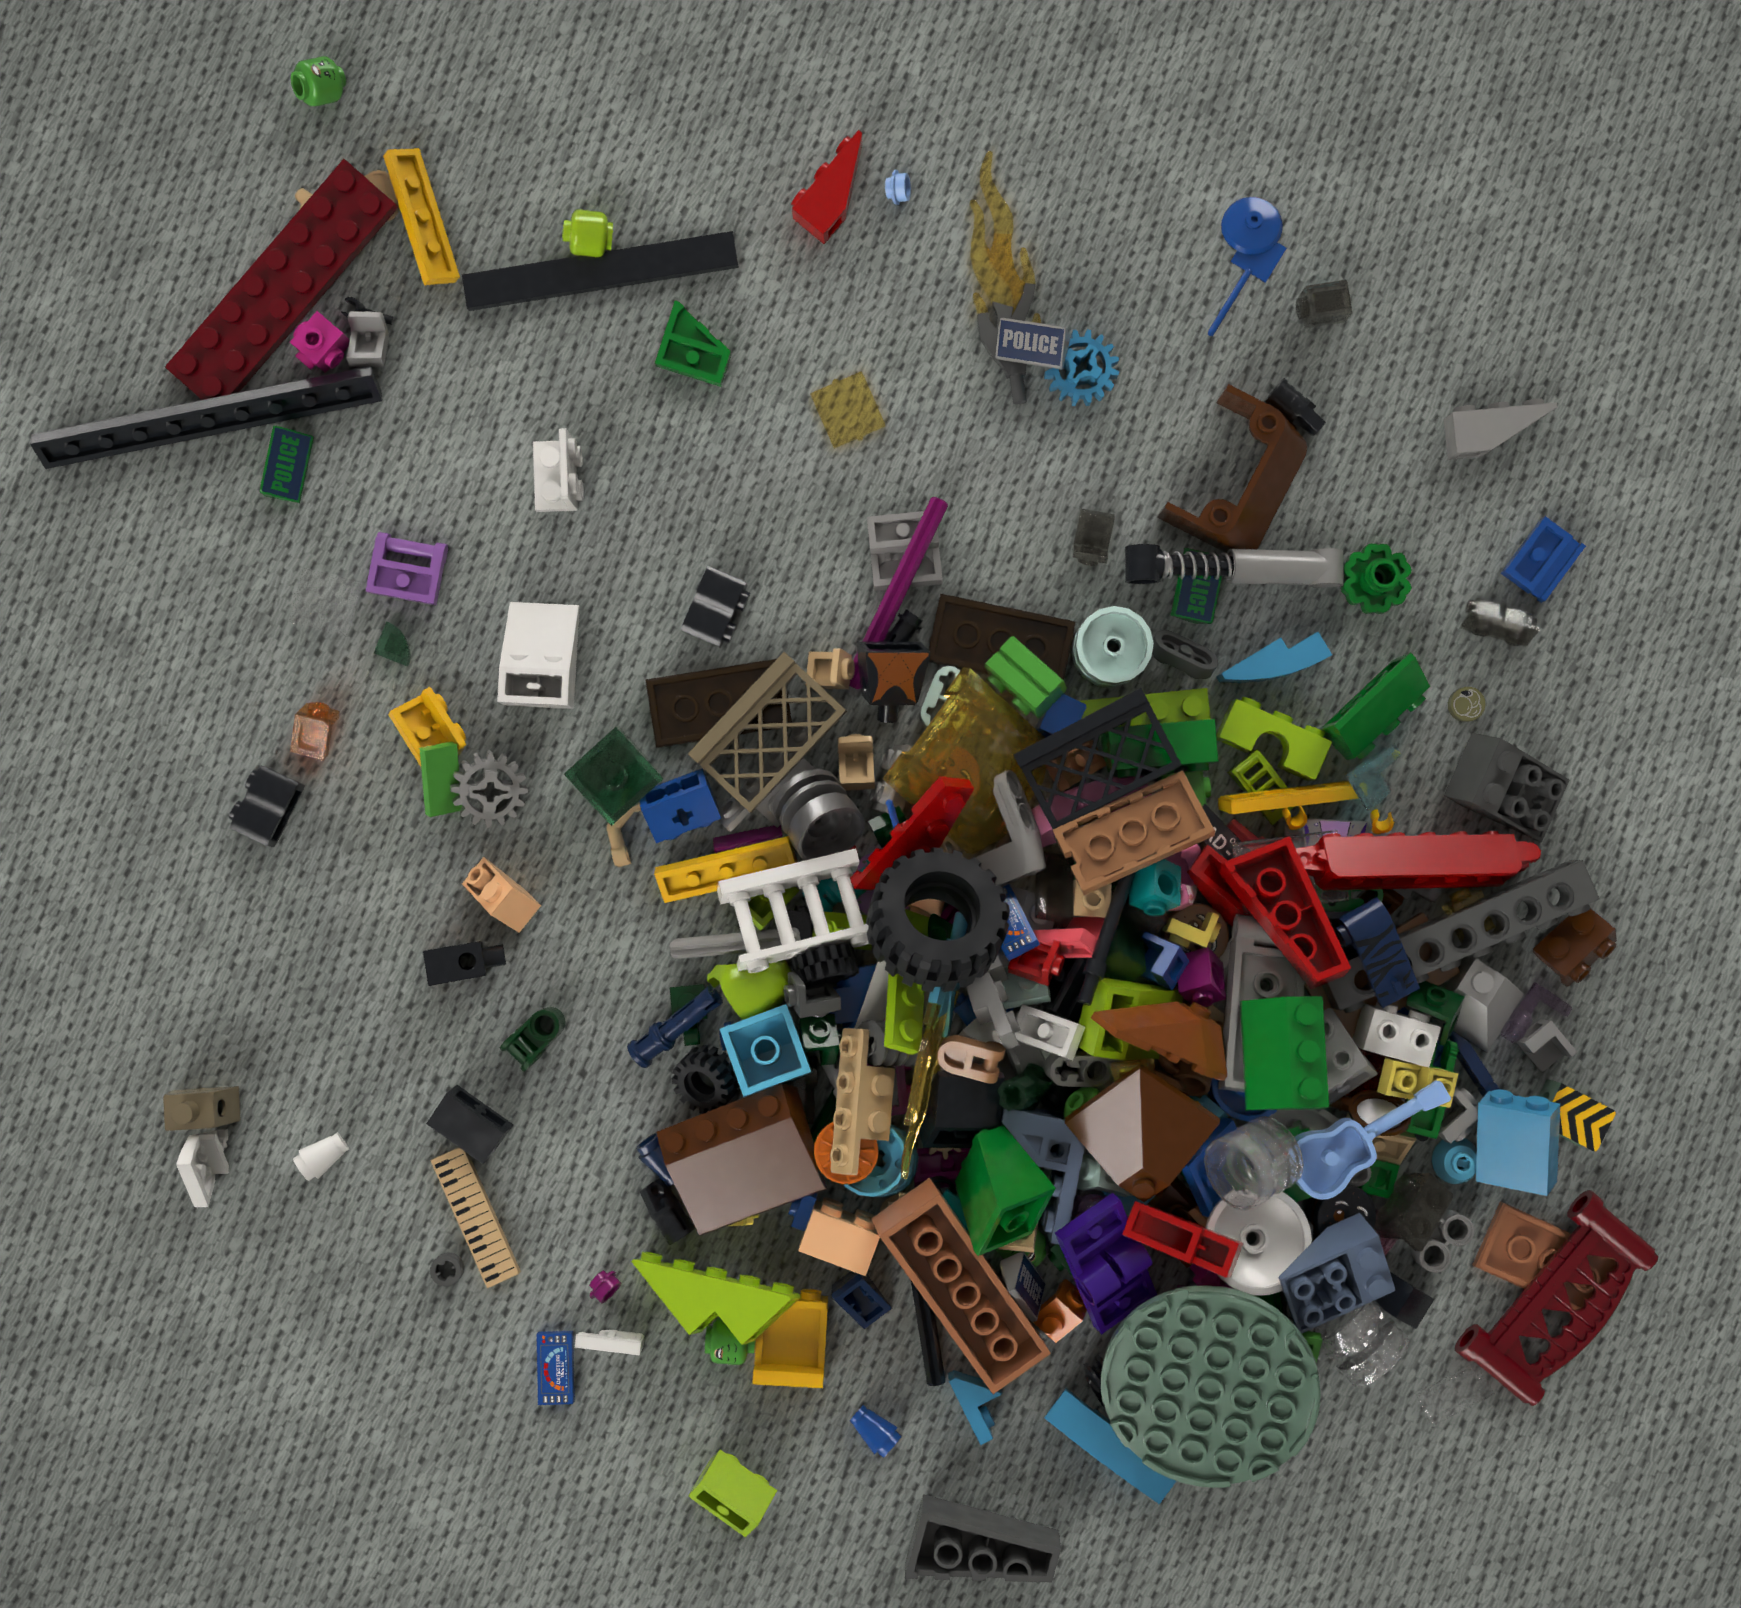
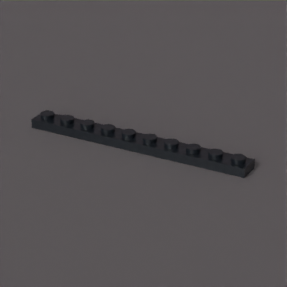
M372 366L32 434L30 445L44 468L49 469L381 402L382 392Z

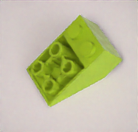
M1110 978L1099 980L1091 1006L1083 1004L1079 1024L1084 1026L1085 1030L1078 1047L1094 1057L1124 1061L1159 1059V1053L1152 1049L1148 1052L1114 1037L1092 1020L1091 1016L1095 1011L1175 1001L1182 1003L1183 997L1179 994L1177 988L1169 990L1163 986Z

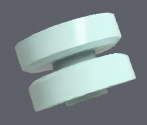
M1111 606L1099 609L1085 619L1073 638L1071 652L1074 665L1083 678L1096 686L1112 688L1125 685L1144 671L1152 657L1154 643L1151 630L1140 615L1129 608ZM1108 641L1111 645L1117 643L1119 649L1116 652L1109 651L1107 648Z

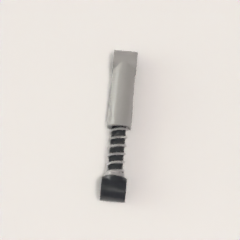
M1134 544L1125 547V583L1154 584L1159 583L1162 578L1168 577L1171 579L1173 575H1177L1181 579L1184 576H1191L1192 579H1195L1196 576H1203L1205 580L1208 576H1214L1216 580L1220 576H1224L1227 583L1308 585L1312 588L1340 587L1344 585L1343 550L1336 548L1314 549L1310 551L1229 549L1227 554L1222 552L1219 556L1214 552H1210L1208 555H1204L1202 552H1198L1196 555L1186 552L1184 555H1181L1178 551H1175L1173 554L1167 551L1163 552L1160 546L1155 544Z

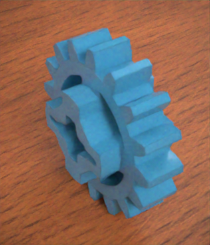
M1076 329L1072 331L1063 366L1067 375L1065 381L1062 379L1059 369L1051 368L1045 371L1044 379H1053L1049 387L1050 392L1059 389L1061 391L1059 396L1061 402L1069 396L1071 397L1072 406H1076L1079 399H1083L1084 404L1090 406L1092 396L1101 401L1104 398L1102 389L1109 392L1113 389L1114 384L1109 379H1117L1119 371L1112 368L1118 364L1119 357H1110L1109 354L1114 346L1109 344L1104 347L1102 345L1104 338L1102 334L1095 340L1091 338V330L1087 329L1084 337H1080ZM1085 347L1086 349L1074 351L1072 348ZM1097 355L1102 360L1104 373L1102 372L1103 369L1097 365ZM1089 357L1086 370H1083L1076 378H1073L1076 367ZM1085 384H1088V385L1092 386L1091 388H1088V389H1077V388H1076L1077 386L1085 385Z

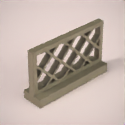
M783 652L692 748L688 755L743 807L752 813L847 711L801 669L790 656ZM796 675L807 683L806 698H787V684ZM811 688L821 697H812ZM782 691V698L774 699ZM827 702L836 710L827 721L812 722V703ZM787 703H807L808 722L788 723ZM768 704H782L783 723L763 724V710ZM758 716V724H751ZM808 727V741L802 747H788V728ZM812 727H820L813 735ZM783 728V748H764L763 729ZM746 729H758L759 748L739 749V735ZM734 742V749L726 750ZM788 752H797V753L789 760ZM764 753H784L783 768L776 773H764ZM734 754L735 774H719L711 766L720 755ZM739 754H759V773L740 774ZM759 778L760 792L749 802L740 794V779ZM764 778H772L765 786ZM725 779H735V788Z

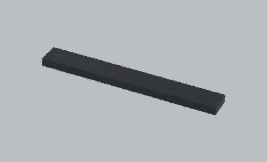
M733 231L605 251L601 257L574 256L462 274L467 309L474 311L739 268Z

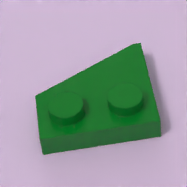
M674 301L655 360L656 367L722 387L732 355L731 351L720 340H717L700 321L698 322L680 302Z

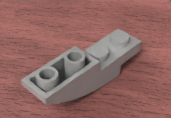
M967 925L966 934H968V933L970 932L968 925ZM1000 948L989 970L981 978L976 977L973 984L967 986L973 1011L980 1025L993 1021L1004 1048L1009 1050L1019 1046L1015 1032L1020 1031V1027L1013 1010L1006 1013L1003 1002L1009 1000L1002 982L1009 980L1004 967L1008 966L1010 962L1002 948Z

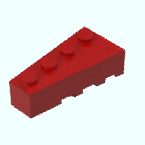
M1290 836L1223 862L1219 874L1310 989L1344 977L1351 969L1349 961Z

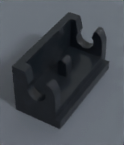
M456 1085L446 1093L426 1123L482 1164L495 1152L514 1125L459 1085Z

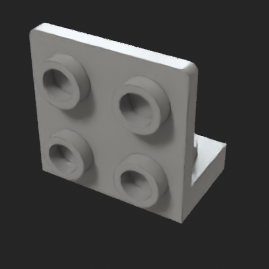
M1327 1008L1324 1010V1028L1330 1105L1378 1073L1371 1062L1361 1053L1334 1010Z

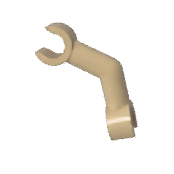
M632 788L623 794L622 806L606 826L613 862L617 867L631 864L621 828L634 812L641 811L640 802L636 806H630L628 802L629 797L634 792Z

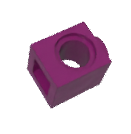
M1209 947L1185 953L1189 963L1178 980L1179 994L1190 1005L1196 1002L1204 1007H1209L1215 1002L1226 1000L1224 966L1217 955Z

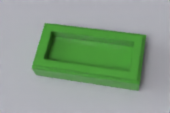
M451 741L419 748L425 814L429 817H435L460 811L462 805L454 806L452 801L459 793H454L450 790V785L459 784V781L453 776L454 771L459 772L457 744Z

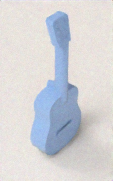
M1435 1080L1413 1094L1414 1098L1365 1127H1362L1358 1122L1350 1118H1342L1326 1129L1298 1134L1288 1143L1285 1150V1162L1291 1177L1300 1189L1313 1198L1323 1200L1335 1197L1346 1188L1357 1172L1372 1166L1376 1161L1377 1153L1372 1139L1421 1110L1428 1111L1450 1102L1451 1097L1441 1081Z

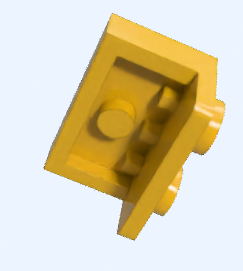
M431 687L424 689L420 696L392 709L388 714L420 767L419 748L452 741L457 744L459 755L466 746V736L463 729L458 723L452 722L447 714L446 702L440 694H435Z

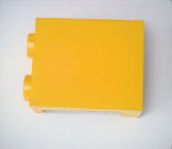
M802 1289L799 1294L801 1298L756 1339L752 1384L823 1388L829 1296H821L822 1291L817 1289Z

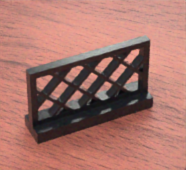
M1142 688L1013 754L1052 829L1095 811L1182 766ZM1145 712L1152 723L1148 739L1128 733L1132 719ZM1126 723L1124 731L1114 729ZM1155 731L1162 743L1152 741ZM1106 732L1122 736L1116 756L1096 750L1100 736ZM1126 737L1146 743L1140 763L1120 757ZM1094 739L1092 748L1082 746ZM1150 745L1165 749L1172 761L1159 769L1144 765ZM1076 748L1090 752L1084 772L1064 766L1068 752ZM1094 754L1114 760L1108 780L1088 774ZM1062 756L1060 765L1051 762ZM1119 761L1139 767L1134 782L1123 785L1112 781ZM1043 765L1057 768L1058 771L1052 789L1038 785L1032 771ZM1143 769L1152 771L1140 778ZM1063 770L1082 776L1076 796L1057 791ZM1087 778L1106 784L1103 797L1095 802L1080 798ZM1111 785L1120 788L1108 795ZM1041 790L1050 792L1048 802ZM1055 794L1075 800L1070 815L1059 821L1056 820L1051 810ZM1079 802L1088 804V806L1076 811Z

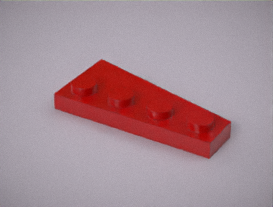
M939 776L911 808L913 815L903 823H898L890 832L892 839L883 849L876 848L868 857L870 864L863 872L857 870L850 877L854 889L874 890L884 870L887 867H892L894 860L901 856H906L909 859L911 851L924 849L925 853H930L932 847L940 848L974 791L970 780Z

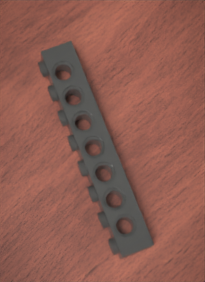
M1569 860L1403 931L1398 935L1418 983L1429 979L1428 973L1440 968L1443 972L1456 968L1462 964L1460 959L1471 954L1474 958L1486 955L1494 950L1492 945L1501 941H1505L1506 944L1519 941L1526 937L1525 931L1537 927L1538 930L1549 928L1558 923L1557 917L1569 913L1570 916L1584 913L1590 910V903L1600 898L1584 861ZM1555 887L1559 891L1560 899L1553 906L1549 901V892ZM1521 901H1524L1528 907V913L1523 919H1520L1516 913L1517 905ZM1489 915H1492L1496 921V927L1491 933H1488L1484 928V921ZM1459 928L1464 934V940L1460 946L1455 947L1451 937L1453 932ZM1428 942L1432 948V954L1428 960L1423 961L1419 956V949L1422 944ZM1357 952L1346 956L1351 969L1344 977L1322 985L1331 1008L1339 1011L1344 1010L1345 1013H1350L1364 1007L1363 1001L1375 996L1369 979L1363 988L1358 989L1355 986L1354 977L1356 973L1364 970Z

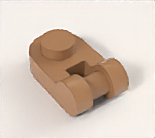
M952 1035L946 1037L941 1042L937 1052V1060L939 1065L949 1073L992 1084L998 1080L1000 1069L997 1066L1003 1060L1006 1048L994 1041L982 1042L960 1035ZM974 1056L983 1058L984 1063H973Z

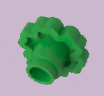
M1371 543L1366 545L1361 552H1353L1348 556L1344 564V578L1347 580L1344 581V585L1340 589L1345 595L1347 602L1350 605L1360 604L1361 610L1365 614H1384L1391 606H1398L1405 601L1406 595L1412 588L1410 582L1405 578L1411 574L1412 569L1403 553L1392 554L1388 544L1377 545ZM1375 574L1380 578V583L1376 580Z

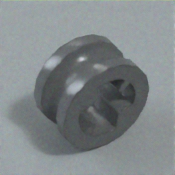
M450 1252L438 1256L430 1267V1275L433 1281L439 1286L444 1287L456 1283L464 1272L462 1259L455 1253ZM450 1261L454 1264L451 1269L456 1268V1274H450L447 1278L441 1276L443 1270L439 1271L438 1267Z

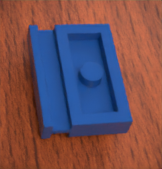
M1545 516L1539 520L1501 574L1526 593L1532 594L1537 598V601L1542 603L1547 600L1586 546L1583 543H1578L1571 534Z

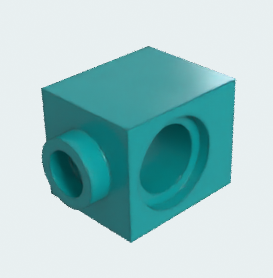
M1163 859L1136 871L1129 893L1130 905L1144 910L1145 914L1151 916L1163 915L1165 911L1180 906L1181 866Z

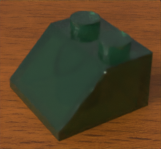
M615 727L564 773L569 781L611 826L664 779L645 754L620 727Z

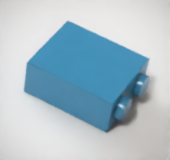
M1507 1090L1488 1091L1478 1103L1476 1182L1548 1196L1557 1183L1560 1103L1549 1102L1547 1098L1541 1096H1516Z

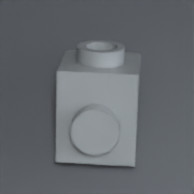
M350 311L348 322L351 328V336L346 357L349 367H384L389 332L383 313Z
M1455 1088L1453 1101L1458 1107L1441 1123L1438 1136L1449 1143H1452L1454 1140L1456 1142L1463 1140L1472 1131L1470 1126L1478 1119V1110L1475 1108L1478 1102L1465 1088L1461 1090Z

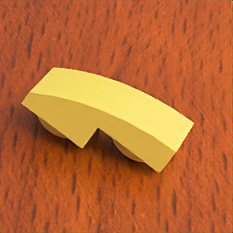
M1385 1057L1377 1092L1387 1096L1412 1099L1414 1098L1413 1094L1437 1080L1443 1083L1451 1097L1450 1102L1440 1106L1451 1108L1458 1073L1430 1066L1428 1068Z

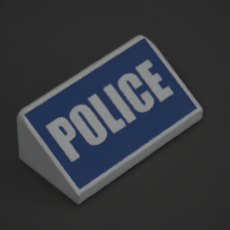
M1000 318L995 358L1063 370L1071 336L1066 327Z
M1019 1252L1001 1260L999 1265L1008 1292L1027 1318L1034 1322L1038 1319L1045 1291V1281L1025 1252Z

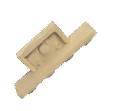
M844 1028L842 1030V1039L839 1045V1074L836 1081V1110L833 1117V1145L830 1153L831 1173L857 1175L861 1139L889 1141L895 1069L867 1066L870 1033L868 1029Z

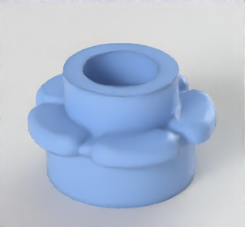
M894 170L892 176L886 178L885 181L887 199H892L895 205H900V202L909 201L911 194L908 173H899L898 170Z

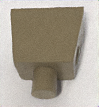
M239 1086L172 1090L163 1097L166 1131L216 1128L241 1121ZM219 1100H221L223 1105V1111L221 1115H219L217 1111V1105Z

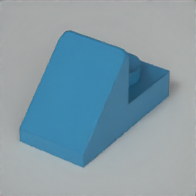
M955 1370L949 1372V1383L980 1445L992 1440L993 1435L990 1427L994 1426L995 1422L988 1407L985 1405L980 1408V1405L1000 1396L1002 1389L992 1394L982 1379Z

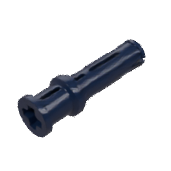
M707 986L699 995L690 1000L663 1023L652 1024L649 1027V1032L643 1037L628 1043L627 1049L632 1059L642 1068H648L652 1064V1059L662 1051L671 1050L676 1039L723 1003L719 992L716 989L713 990L712 986Z

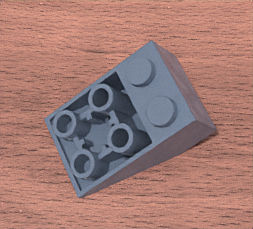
M1360 1213L1327 1227L1278 1277L1293 1323L1301 1334L1396 1291L1379 1235Z

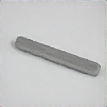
M795 927L792 928L795 941H800L799 930ZM777 929L756 931L761 950L781 945ZM741 933L678 938L670 942L669 945L671 956L674 959L747 953Z

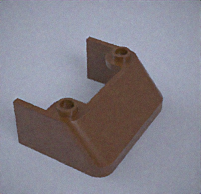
M1228 384L1216 403L1249 419L1251 435L1256 440L1268 445L1238 505L1236 506L1224 499H1215L1210 501L1203 508L1200 516L1197 517L1167 502L1157 518L1225 553L1229 549H1258L1307 453L1306 441L1278 409Z

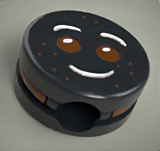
M1350 1184L1333 1198L1323 1200L1313 1197L1309 1198L1305 1208V1216L1313 1224V1237L1315 1239L1327 1227L1358 1213L1364 1217L1373 1229L1376 1223V1209L1372 1199L1364 1190Z

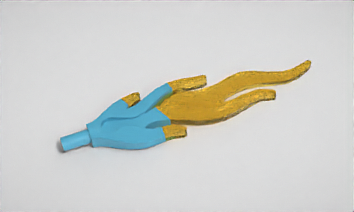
M960 912L955 913L950 939L947 938V940H955L965 936L968 924ZM959 983L956 984L954 991L942 992L941 987H934L933 992H930L923 1020V1025L927 1026L917 1055L908 1109L904 1119V1125L910 1126L902 1155L901 1178L904 1179L908 1178L913 1147L927 1111L933 1074L936 1075L937 1071H941L942 1068L937 1060V1052L941 1042L950 1035L953 1009L957 1005L960 990Z

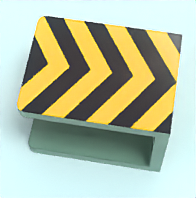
M1547 1079L1539 1096L1547 1098L1549 1102L1560 1103L1559 1136L1578 1146H1584L1596 1152L1616 1115L1615 1110L1562 1083Z

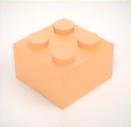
M824 1197L822 1202L816 1200L805 1231H803L798 1251L866 1276L880 1239L871 1220L874 1215L858 1209L855 1214L842 1210L843 1204L831 1198Z

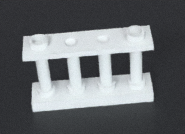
M856 848L718 881L717 894L720 905L730 903V906H734L747 954L738 956V971L747 969L748 973L760 972L769 968V963L791 959L800 953L816 950L819 947L825 948L833 944L836 946L841 943H851L852 947H861L869 944L867 938L869 926L863 923L854 888L850 880L853 872L857 871L860 862ZM829 878L837 881L850 925L848 929L832 933L829 932L816 886L820 880ZM795 886L803 889L816 937L795 941L782 895L785 889ZM764 894V897L769 898L781 941L780 946L763 950L760 949L748 902L751 900L750 897Z

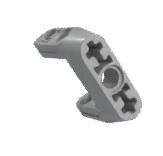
M1007 770L994 777L993 793L1012 842L975 857V859L982 862L980 868L984 871L990 869L997 877L995 885L1003 887L1046 869L1038 826L1022 785L1016 774L1011 770ZM951 828L940 848H943V852L952 853L953 849L962 852L953 828Z

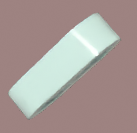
M942 667L933 678L920 714L921 721L929 729H942L951 720L965 682L962 672L956 667ZM949 673H953L955 675L954 681L959 683L958 687H951L947 697L940 695L943 683L939 681V678L941 676L947 677ZM938 699L945 701L941 712L946 715V718L944 720L938 719L935 724L930 722L931 716L926 713V710L928 708L934 709Z

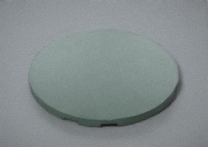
M1201 1285L1177 1288L1159 1294L1142 1303L1121 1322L1108 1343L1101 1371L1102 1402L1110 1419V1425L1125 1447H1129L1142 1459L1144 1465L1172 1480L1199 1487H1231L1233 1483L1248 1480L1255 1482L1278 1471L1279 1466L1292 1456H1296L1306 1444L1313 1432L1320 1408L1321 1392L1317 1364L1310 1346L1298 1328L1287 1316L1266 1301L1249 1293L1222 1286Z

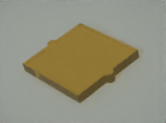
M862 371L840 381L834 379L833 384L810 393L834 449L856 439L862 441L863 436L886 427Z

